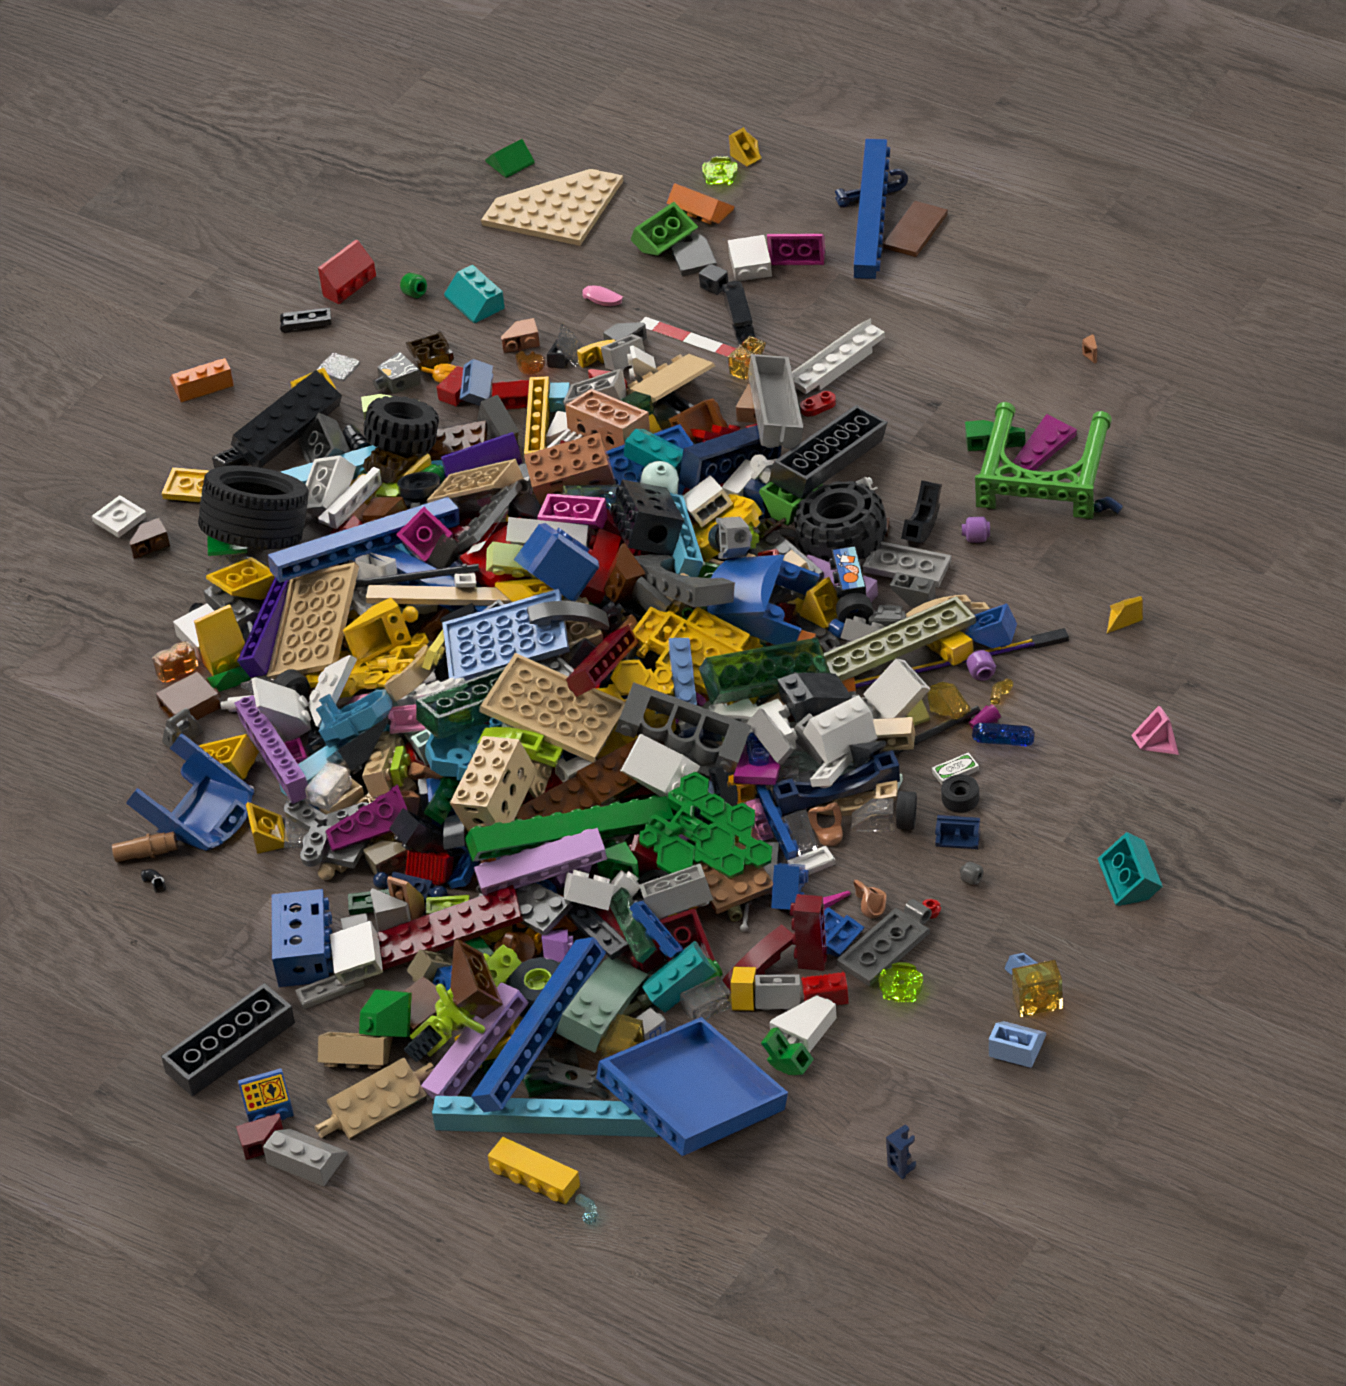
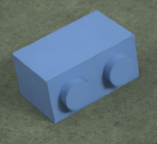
M475 359L464 365L460 394L461 400L480 406L482 401L491 397L492 365Z

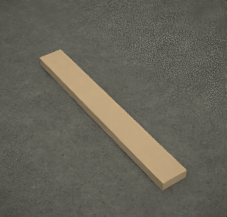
M369 585L366 595V603L376 604L388 598H392L396 604L468 605L473 603V605L490 606L498 599L504 604L512 602L495 587Z

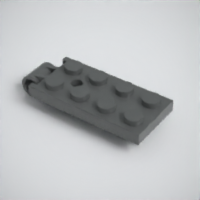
M520 479L509 486H505L500 492H495L490 498V504H486L479 511L481 515L478 518L475 517L468 524L470 528L458 536L457 539L459 541L454 547L461 552L478 542L514 498L525 495L530 491L529 482L525 479Z
M537 883L516 888L523 921L519 923L542 935H547L573 907L571 901L563 899L564 897ZM478 885L476 889L480 894L479 896H482L480 885Z
M915 899L908 901L904 908V913L895 908L837 959V966L866 985L871 986L930 934L929 928L922 924H925L930 919L931 909Z

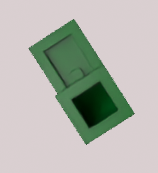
M778 1027L772 1028L761 1042L770 1055L767 1058L768 1063L776 1070L785 1074L803 1075L814 1060L803 1043L790 1044Z

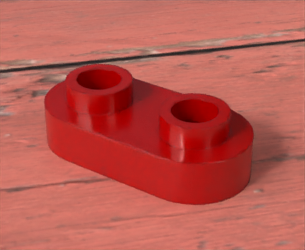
M823 391L804 399L800 403L801 414L812 417L833 408L836 405L835 394Z

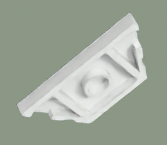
M348 655L326 667L319 675V682L315 690L310 694L308 706L314 722L319 728L322 723V719L318 712H316V709L322 705L319 699L327 694H331L335 704L337 703L357 660L352 655Z

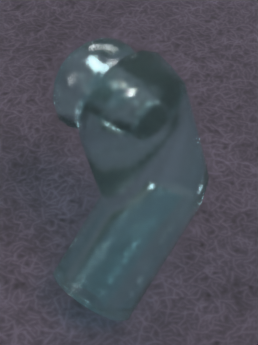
M579 1194L575 1202L586 1210V1213L582 1215L583 1221L588 1225L593 1221L596 1222L599 1215L595 1202L587 1196Z

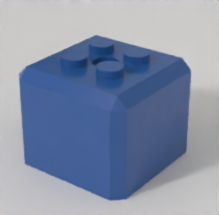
M546 523L538 524L514 559L532 575L554 590L559 589L561 595L574 602L599 569V561L588 553L589 548L558 527L555 530Z

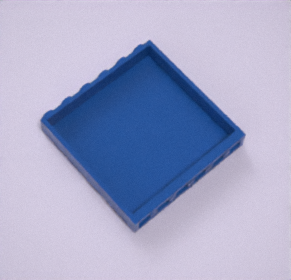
M702 1017L600 1060L596 1079L681 1156L785 1110L788 1092Z

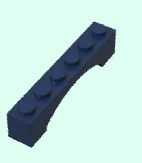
M893 750L874 755L873 759L863 766L839 776L832 786L827 788H821L820 786L812 787L811 782H796L792 778L780 781L776 785H772L774 803L776 807L780 808L783 815L876 789V784L896 780L900 782V767Z

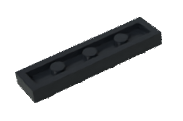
M571 901L573 907L565 916L588 938L594 937L611 960L629 950L628 943L591 907Z

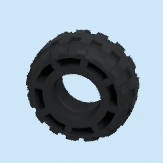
M836 481L832 484L819 486L818 489L809 492L805 499L800 501L796 510V516L794 517L795 530L800 547H803L806 554L829 562V558H832L833 549L856 546L858 558L865 559L871 555L873 550L876 551L881 546V541L884 540L887 532V519L881 498L874 490L869 489V486L862 483L857 484L854 481Z

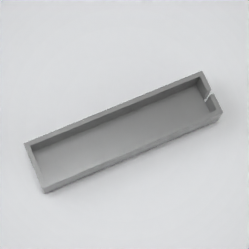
M751 354L748 377L761 446L774 448L782 445L786 449H793L801 443L803 424L789 357Z

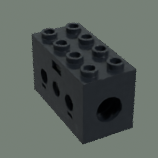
M622 479L620 486L616 488V500L611 505L610 515L626 546L631 549L673 556L684 519L666 487Z

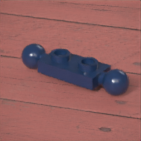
M379 872L375 874L373 884L379 889H384L388 886L387 878L389 876L384 872ZM397 872L392 874V877L409 882L424 897V903H426V898L448 896L446 888L443 886L433 888L434 883L431 880Z

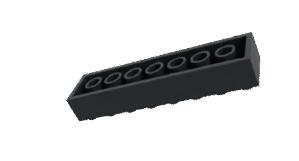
M855 405L775 460L769 481L802 499L809 492L882 442L888 422Z

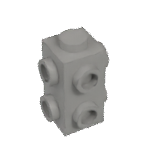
M854 616V619L846 618L840 638L846 639L847 644L882 629L884 625L875 622L869 625L865 623L866 619Z

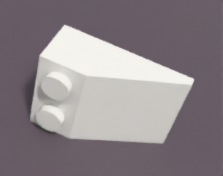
M256 677L252 679L256 707L289 740H293L311 730V717L307 710L308 702L303 695L300 696L293 689Z
M640 734L621 771L660 797L667 796L668 798L669 791L680 787V779L688 774L697 772L700 766L684 755Z

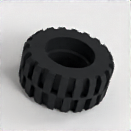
M383 396L382 398H376L368 405L363 432L369 443L371 442L373 446L379 447L383 451L400 453V455L422 454L425 451H429L435 445L439 416L432 406H428L427 403L420 402L418 399H410L405 396Z

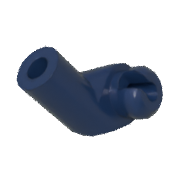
M1108 496L1099 498L1094 502V511L1098 513L1110 508L1119 514L1123 508V505Z

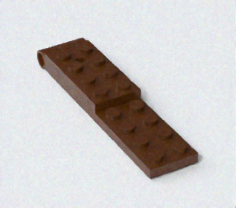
M638 738L578 770L573 778L520 806L515 819L527 820L538 815L545 817L556 812L563 814L574 809L586 810L597 805L601 807L609 806L643 787L642 784L621 771Z

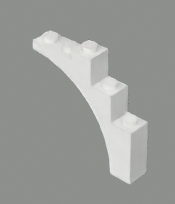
M716 697L705 702L702 708L746 724L757 710L761 708L765 710L793 748L797 749L795 742L798 739L794 728L790 729L789 709L786 704L782 705L779 699L757 707L756 704L751 703L749 698L727 706L726 703L723 704ZM681 720L676 725L678 734L688 728L696 727Z

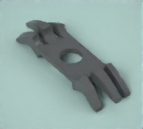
M554 1058L537 1059L530 1067L531 1069L543 1070L531 1074V1080L543 1079L551 1084L553 1082L583 1089L585 1093H595L601 1098L606 1099L607 1093L598 1086L605 1087L596 1079L597 1069L590 1071L559 1063ZM567 1072H574L578 1078L576 1080H568L565 1074Z

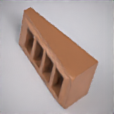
M416 762L410 763L407 773L408 778L416 781L423 778H442L441 775L432 771L431 768Z

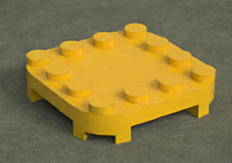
M730 494L728 497L733 504L703 527L694 519L691 520L704 562H709L711 558L721 553L713 550L708 541L710 529L717 524L716 518L741 517L749 526L757 527L759 525L758 517L763 513L753 500Z

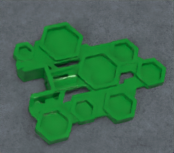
M697 772L682 777L680 779V787L668 792L669 807L677 811L671 822L655 814L648 818L645 830L640 831L639 843L647 849L654 846V852L658 854L657 867L668 874L692 867L695 861L696 863L703 862L729 879H732L744 873V866L753 865L759 869L772 863V846L762 840H756L751 837L752 828L755 826V810L744 803L732 807L723 798L709 793V779ZM695 807L701 810L700 815L711 821L712 824L707 825L694 817ZM682 834L690 840L694 841L696 843V847L690 844L689 842L685 841L684 839L680 838L679 835ZM735 836L739 838V843L746 846V849L742 850L735 846Z

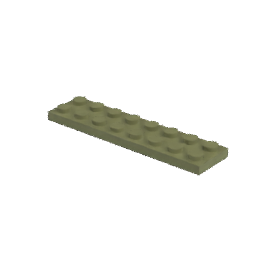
M956 596L812 658L813 664L820 673L836 674L842 682L977 623L976 617Z

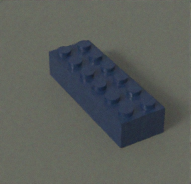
M758 425L686 447L683 449L679 483L689 490L709 476L719 485L726 483L745 459L751 461L755 455H763L767 460L780 458L782 445L774 448L761 446Z

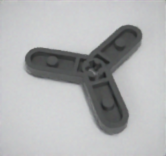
M291 801L287 802L284 806L286 817L309 831L300 853L303 865L314 867L321 863L329 844L325 830L347 816H351L358 809L369 803L361 802L329 814H324L303 801H298L294 804Z

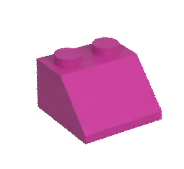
M425 507L396 534L410 552L425 563H428L453 538V533Z

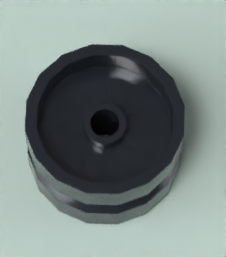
M425 471L405 475L397 483L400 497H403L408 509H410L412 503H420V506L427 504V499L441 485L440 477L437 474Z

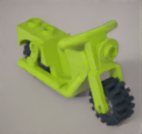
M504 944L491 957L486 953L483 954L496 988L501 982L506 984L508 977L521 964L517 954ZM437 984L436 991L440 996V999L435 1004L437 1016H430L409 1036L412 1041L404 1049L415 1062H418L426 1054L429 1057L433 1055L451 1038L452 1031L454 1030L460 1031L467 1026L477 1033L482 1034L485 1032V1027L473 1020L475 1015H471L467 1010L455 1005L452 999L453 993L451 988L447 991L443 984Z

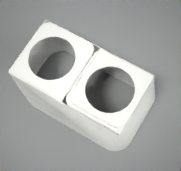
M370 553L381 560L371 556L369 558V554L355 559V563L359 566L357 580L397 574L396 559Z

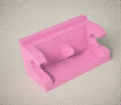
M431 703L392 707L388 714V719L391 720L390 734L423 731L427 728L431 730L434 723L430 710Z

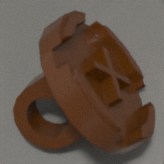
M507 932L498 939L494 946L493 953L503 944L507 948L512 949L517 954V958L521 963L528 959L536 958L537 949L534 941L528 934L523 932Z

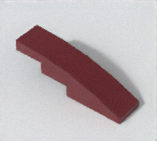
M781 924L756 944L734 967H756V975H765V970L781 959L780 953L793 945V933ZM734 967L718 984V988L729 998H731V979Z

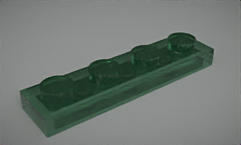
M621 887L612 896L610 908L636 961L643 963L656 950L652 938L646 933L647 929L644 925L637 922L632 916L633 912L630 910V907L634 902L628 890Z

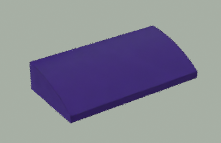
M513 432L441 457L446 478L449 474L516 459L518 465L523 464Z

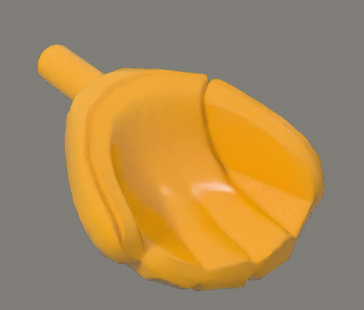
M448 363L434 366V369L422 367L421 371L432 374L434 380L441 383L456 366Z

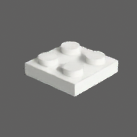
M118 496L92 515V520L119 538L145 519L147 514L142 508L122 496Z

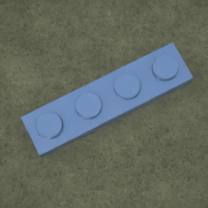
M669 638L668 646L671 672L673 674L674 697L697 705L690 639Z

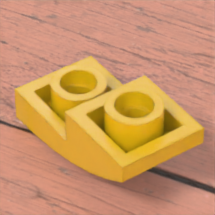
M615 340L600 341L577 350L579 365L584 368L597 360L603 364L604 359L601 347Z

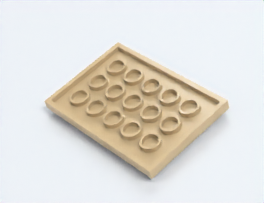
M355 562L317 570L290 579L267 674L271 681L288 669H294L301 674L322 671L338 661L344 636L343 629L346 628L359 566Z
M515 653L481 704L479 712L517 729L544 735V741L594 763L618 724L626 702L595 688L576 697L567 686L565 679L568 676Z

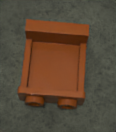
M714 398L704 400L669 419L672 427L679 424L682 426L694 445L701 442L695 441L696 437H693L691 428L713 432L711 431L713 425L728 428L727 422L723 419L720 407Z

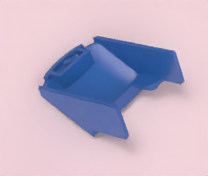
M784 555L729 558L714 571L711 578H725L735 582L734 602L707 606V611L753 637L792 651L801 633V628L783 621L784 611L780 607L768 603L774 584L806 595L807 591L816 586L820 574L784 561Z
M181 733L170 749L186 761L181 768V774L193 785L172 813L138 788L126 804L156 826L158 833L174 831L177 840L206 851L226 842L241 827L248 816L246 804L247 802L251 803L254 789Z

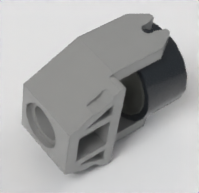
M741 517L716 518L717 524L710 529L708 534L709 545L713 550L721 552L718 553L719 558L744 557L751 547L750 542L752 541L749 526Z

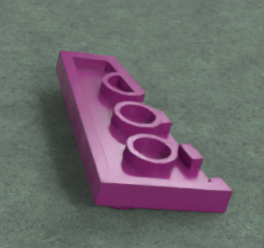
M396 785L384 795L382 794L370 804L361 807L351 816H347L325 830L332 852L392 832L389 828L402 808L407 810L399 786Z

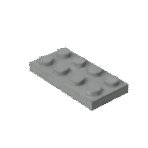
M881 541V546L876 551L873 550L871 555L867 557L863 565V572L894 578L896 572L935 580V587H939L951 563V555Z

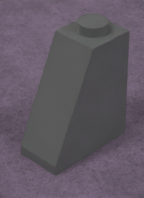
M495 395L482 401L477 420L479 422L486 420L490 436L494 439L513 432L517 441L519 430L499 396Z

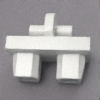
M763 455L752 457L750 464L756 473H752L751 477L754 480L761 479L765 484H768L773 463L777 459L767 460Z

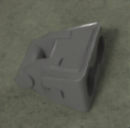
M879 605L878 610L874 611V615L870 616L869 625L875 622L886 627L905 619L906 614L903 611V606Z
M184 708L166 721L162 742L169 748L181 733L190 740L203 733L202 727L190 715V711L187 708Z

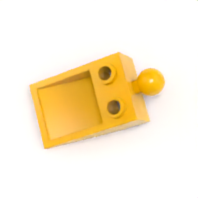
M532 578L495 583V587L512 602L554 590L540 579Z
M388 598L369 608L344 628L343 633L352 656L357 658L356 665L412 640L405 621L414 622L418 618V610L413 606H408L401 614L396 602L392 598Z

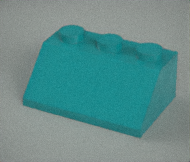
M473 264L458 271L444 293V297L474 324L505 309L503 291Z
M635 429L625 440L624 456L644 467L655 461L667 462L677 470L679 476L683 449L645 429Z
M1128 832L1097 858L1114 903L1117 906L1149 900L1163 887L1145 841Z
M694 941L644 982L643 989L651 1002L665 1013L714 974L715 970L697 942Z

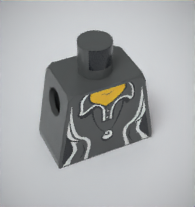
M401 352L396 353L380 364L377 368L379 377L373 380V385L377 390L387 387L392 393H398L421 384L419 369Z

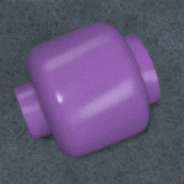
M968 517L966 524H962V536H966V540L969 543L985 542L987 537H990V522H987L985 517Z
M975 651L967 659L968 670L976 680H988L996 671L994 660L987 651Z

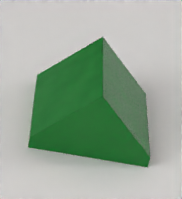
M523 139L504 147L485 159L486 163L505 178L535 163Z
M626 842L605 849L607 860L597 863L599 876L610 879L609 883H611L622 869L625 873L628 871L632 872L640 879L638 861Z

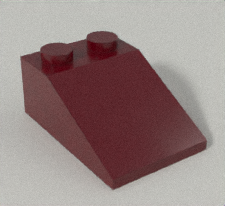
M695 908L659 920L683 950L695 941L706 958L712 961L715 960ZM664 955L667 963L674 958Z

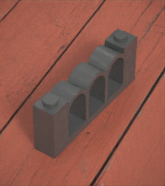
M633 682L615 731L635 738L636 734L638 737L642 734L658 743L663 742L666 747L680 754L691 752L692 756L700 763L715 764L714 767H723V770L733 775L751 725ZM646 708L670 716L668 723L662 728H652L647 725L643 718ZM674 718L697 726L695 734L686 739L676 736L671 729ZM701 728L724 736L723 744L715 749L703 746L699 740Z

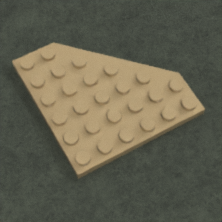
M588 169L498 197L481 219L482 225L580 246L623 183V175Z

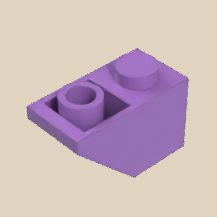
M568 929L550 931L547 935H542L544 958L557 962L563 960L574 943L573 936L568 935Z

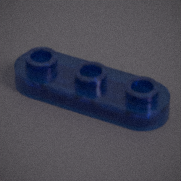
M977 723L973 727L972 738L979 743L1029 746L1034 742L1035 731L1029 726Z
M754 732L749 733L745 743L749 764L753 766L769 764L768 750Z

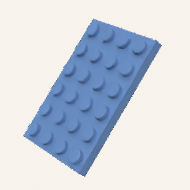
M559 589L443 622L449 679L463 677L467 682L504 671L515 653L536 662L570 652L564 620H551L550 626L534 625L529 623L527 607L550 601H562Z

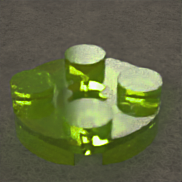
M726 156L713 157L707 164L704 162L702 165L703 178L709 185L732 184L738 174L737 163L732 162L731 158Z
M898 962L891 964V968L882 970L879 975V988L884 999L899 1002H913L917 999V995L923 989V975L916 970L914 965ZM904 980V984H898V982Z

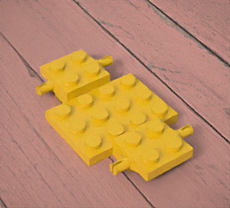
M674 604L671 605L667 612L650 607L633 629V633L641 645L637 655L640 658H644L649 650L661 655L656 661L655 667L667 666L670 671L669 638H689L695 688L709 695L718 683L719 687L731 693L725 700L729 705L733 704L737 698H749L751 703L755 704L774 677L775 672L762 664L767 658L765 652L763 654V651H760L759 655L755 657L742 650L749 640L750 634L699 607L695 608L687 620L676 615L679 608L678 606L675 607Z

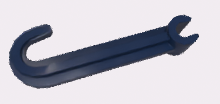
M902 169L890 170L891 176L901 175V178L884 184H887V193L899 191L908 183V175ZM842 188L835 190L837 195L835 199L839 207H846L850 201L859 200L861 188L845 191Z

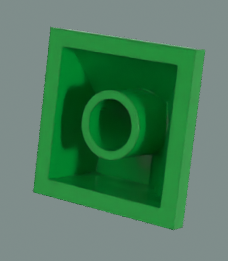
M376 989L360 1011L359 1034L409 1037L412 993Z

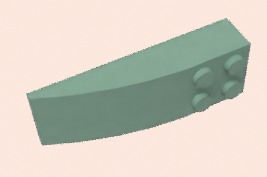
M608 957L588 978L563 1012L556 1033L595 1053L648 978V974L617 958L611 960Z

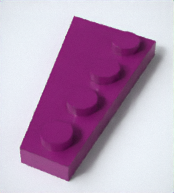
M1046 414L1012 463L1021 468L1035 471L1077 435V429Z

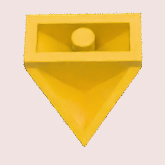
M744 127L729 135L731 157L746 167L762 158L759 154L757 139L750 135Z
M1142 596L1129 598L1110 605L1111 612L1107 633L1143 620Z

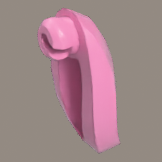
M587 286L582 291L584 299L588 298L602 306H616L622 303L623 296L601 286Z

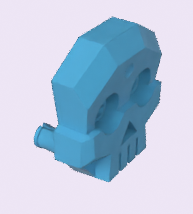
M376 690L341 709L337 708L331 694L320 698L319 702L322 705L316 709V712H318L322 719L319 732L328 748L343 740L349 741L359 736L358 731L373 727L388 715L393 702L387 690Z
M454 716L436 725L426 742L425 756L431 770L441 776L457 777V780L461 781L479 745L477 742L484 729L502 727L503 722L490 718V725L483 723L476 725Z

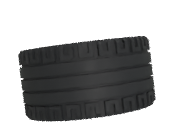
M252 466L217 467L211 469L204 476L198 525L202 532L209 537L231 545L254 549L288 548L296 545L302 539L309 490L299 479L279 471Z

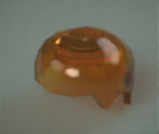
M524 351L516 354L517 368L523 374H536L545 366V358L541 354H535L534 351L529 355H525Z

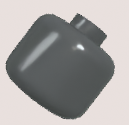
M967 862L960 868L961 880L970 885H977L983 877L984 871L982 866L973 862Z

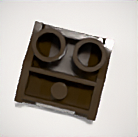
M441 331L427 337L406 342L407 349L413 356L419 370L422 367L434 369L436 365L451 364L454 360L453 352Z
M376 447L371 451L370 456L364 459L363 467L367 473L373 467L380 469L381 482L388 483L396 480L410 466L414 465L417 462L418 456L390 453L387 450L383 451Z

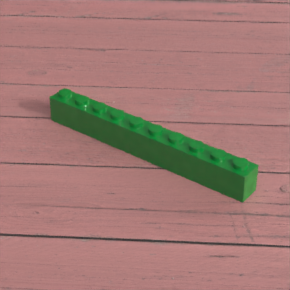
M652 796L645 800L633 799L621 804L620 802H615L604 807L597 805L586 810L574 809L563 814L556 812L545 817L538 815L527 820L515 819L510 823L503 824L502 822H497L486 827L479 825L470 829L465 840L474 862L514 855L524 849H533L546 842L558 841L565 836H573L587 829L598 828L601 839L640 833V831L645 830V825L650 816L657 814L671 822L674 815L671 807H669L667 796Z

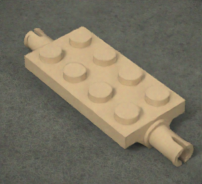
M402 1058L327 1099L332 1115L331 1118L315 1125L316 1132H320L318 1134L319 1137L323 1138L336 1129H342L350 1140L426 1098L427 1094L420 1083L425 1081L434 1070V1068H431L433 1067L432 1063H428L422 1068L413 1071L406 1059Z

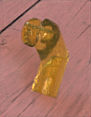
M1006 678L1004 681L994 684L990 702L994 705L999 704L1001 696L1011 691L1014 685L1013 681Z

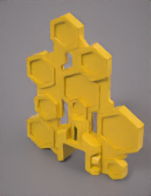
M425 633L415 634L411 637L412 640L359 665L355 663L339 698L351 697L358 690L364 688H385L384 684L393 675L400 674L415 659L414 655L429 643ZM348 650L340 651L338 661L351 655ZM324 670L312 672L306 676L311 688H316L319 682V675Z
M625 660L618 663L610 679L613 684H609L607 688L596 689L626 702L627 699H623L621 696L629 695L634 682L673 697L674 684L671 681L673 674L667 666L657 667L653 673L651 669H645L640 660ZM646 708L643 716L646 724L652 728L664 727L670 717L664 714H656L655 711ZM674 718V720H673V722H672V725H671V729H672V732H673V733H674L675 730H676V720H675V718ZM615 727L597 759L638 738L637 734L635 738L624 736L616 732Z

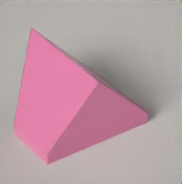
M1158 706L1131 736L1142 750L1179 755L1171 722L1163 709Z

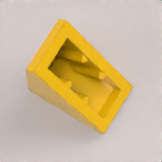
M734 967L731 979L732 1011H754L756 967Z

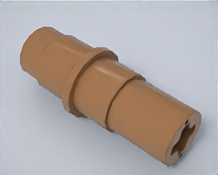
M174 831L154 835L148 833L144 837L112 844L115 862L149 856L155 858V855L178 850L177 837Z

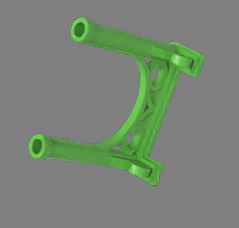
M1008 402L999 403L995 410L996 418L980 474L975 476L976 507L995 509L996 494L1073 502V517L1093 519V486L1106 433L1111 425V416L1103 411L1093 414L1083 456L1076 464L1059 471L1038 472L1021 468L1006 457L1004 451L1015 415V407ZM1000 461H1001V463L1003 464V466H1001V467L998 468L999 463H1000ZM1007 473H1013L1016 476L1005 477L1002 475ZM1067 478V479L1071 480L1072 482H1070V483H1065V482H1059V480H1062V479Z

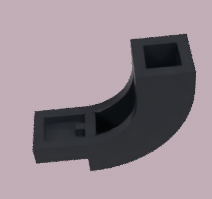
M921 480L914 513L910 519H905L901 539L923 543L927 540L938 516L942 484Z
M723 767L708 769L714 794L723 798L732 807L737 805V786L727 784L729 778ZM702 816L696 817L707 825L712 824L711 821Z
M458 815L448 816L444 822V850L450 857L470 854L465 840L468 832Z

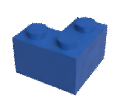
M786 863L774 865L771 908L790 910L791 903H795L796 895H804V892H801V887L808 883L809 871L805 870L806 865Z

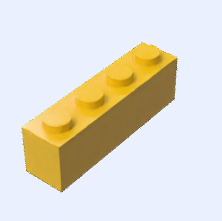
M502 1137L488 1154L490 1170L495 1174L503 1175L514 1183H520L529 1187L533 1192L544 1194L553 1201L566 1204L580 1187L578 1171L505 1137Z

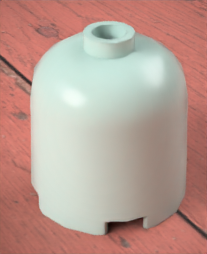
M655 461L644 468L640 483L666 487L669 493L678 494V473L671 464Z

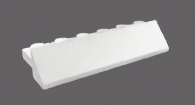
M871 318L858 324L792 371L795 390L798 389L805 394L814 388L821 390L870 355L872 347L885 338V332L872 325Z

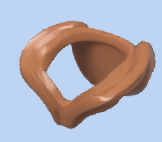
M830 803L826 807L810 809L808 812L809 823L815 831L819 842L830 847L838 845L843 838L841 827L842 814L837 803ZM832 809L835 817L834 825L829 828L820 827L817 823V812H825Z
M854 880L856 896L862 898L861 911L863 915L871 919L882 915L886 906V893L875 887H867L861 881Z

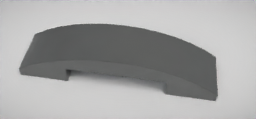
M550 601L527 607L530 624L550 626L551 620L587 622L590 629L609 630L606 612L589 604L574 601Z

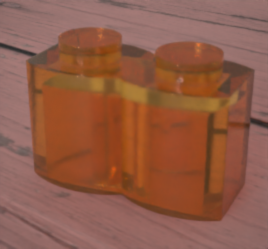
M188 641L179 642L170 649L160 651L152 657L156 675L163 683L172 681L180 674L188 673L198 666L195 650Z

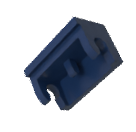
M937 815L935 847L978 849L980 818Z
M906 1124L886 1137L888 1167L902 1180L906 1178V1174L916 1168V1161L907 1165V1160L911 1157L909 1146L914 1143L915 1136H910L908 1139L909 1127Z

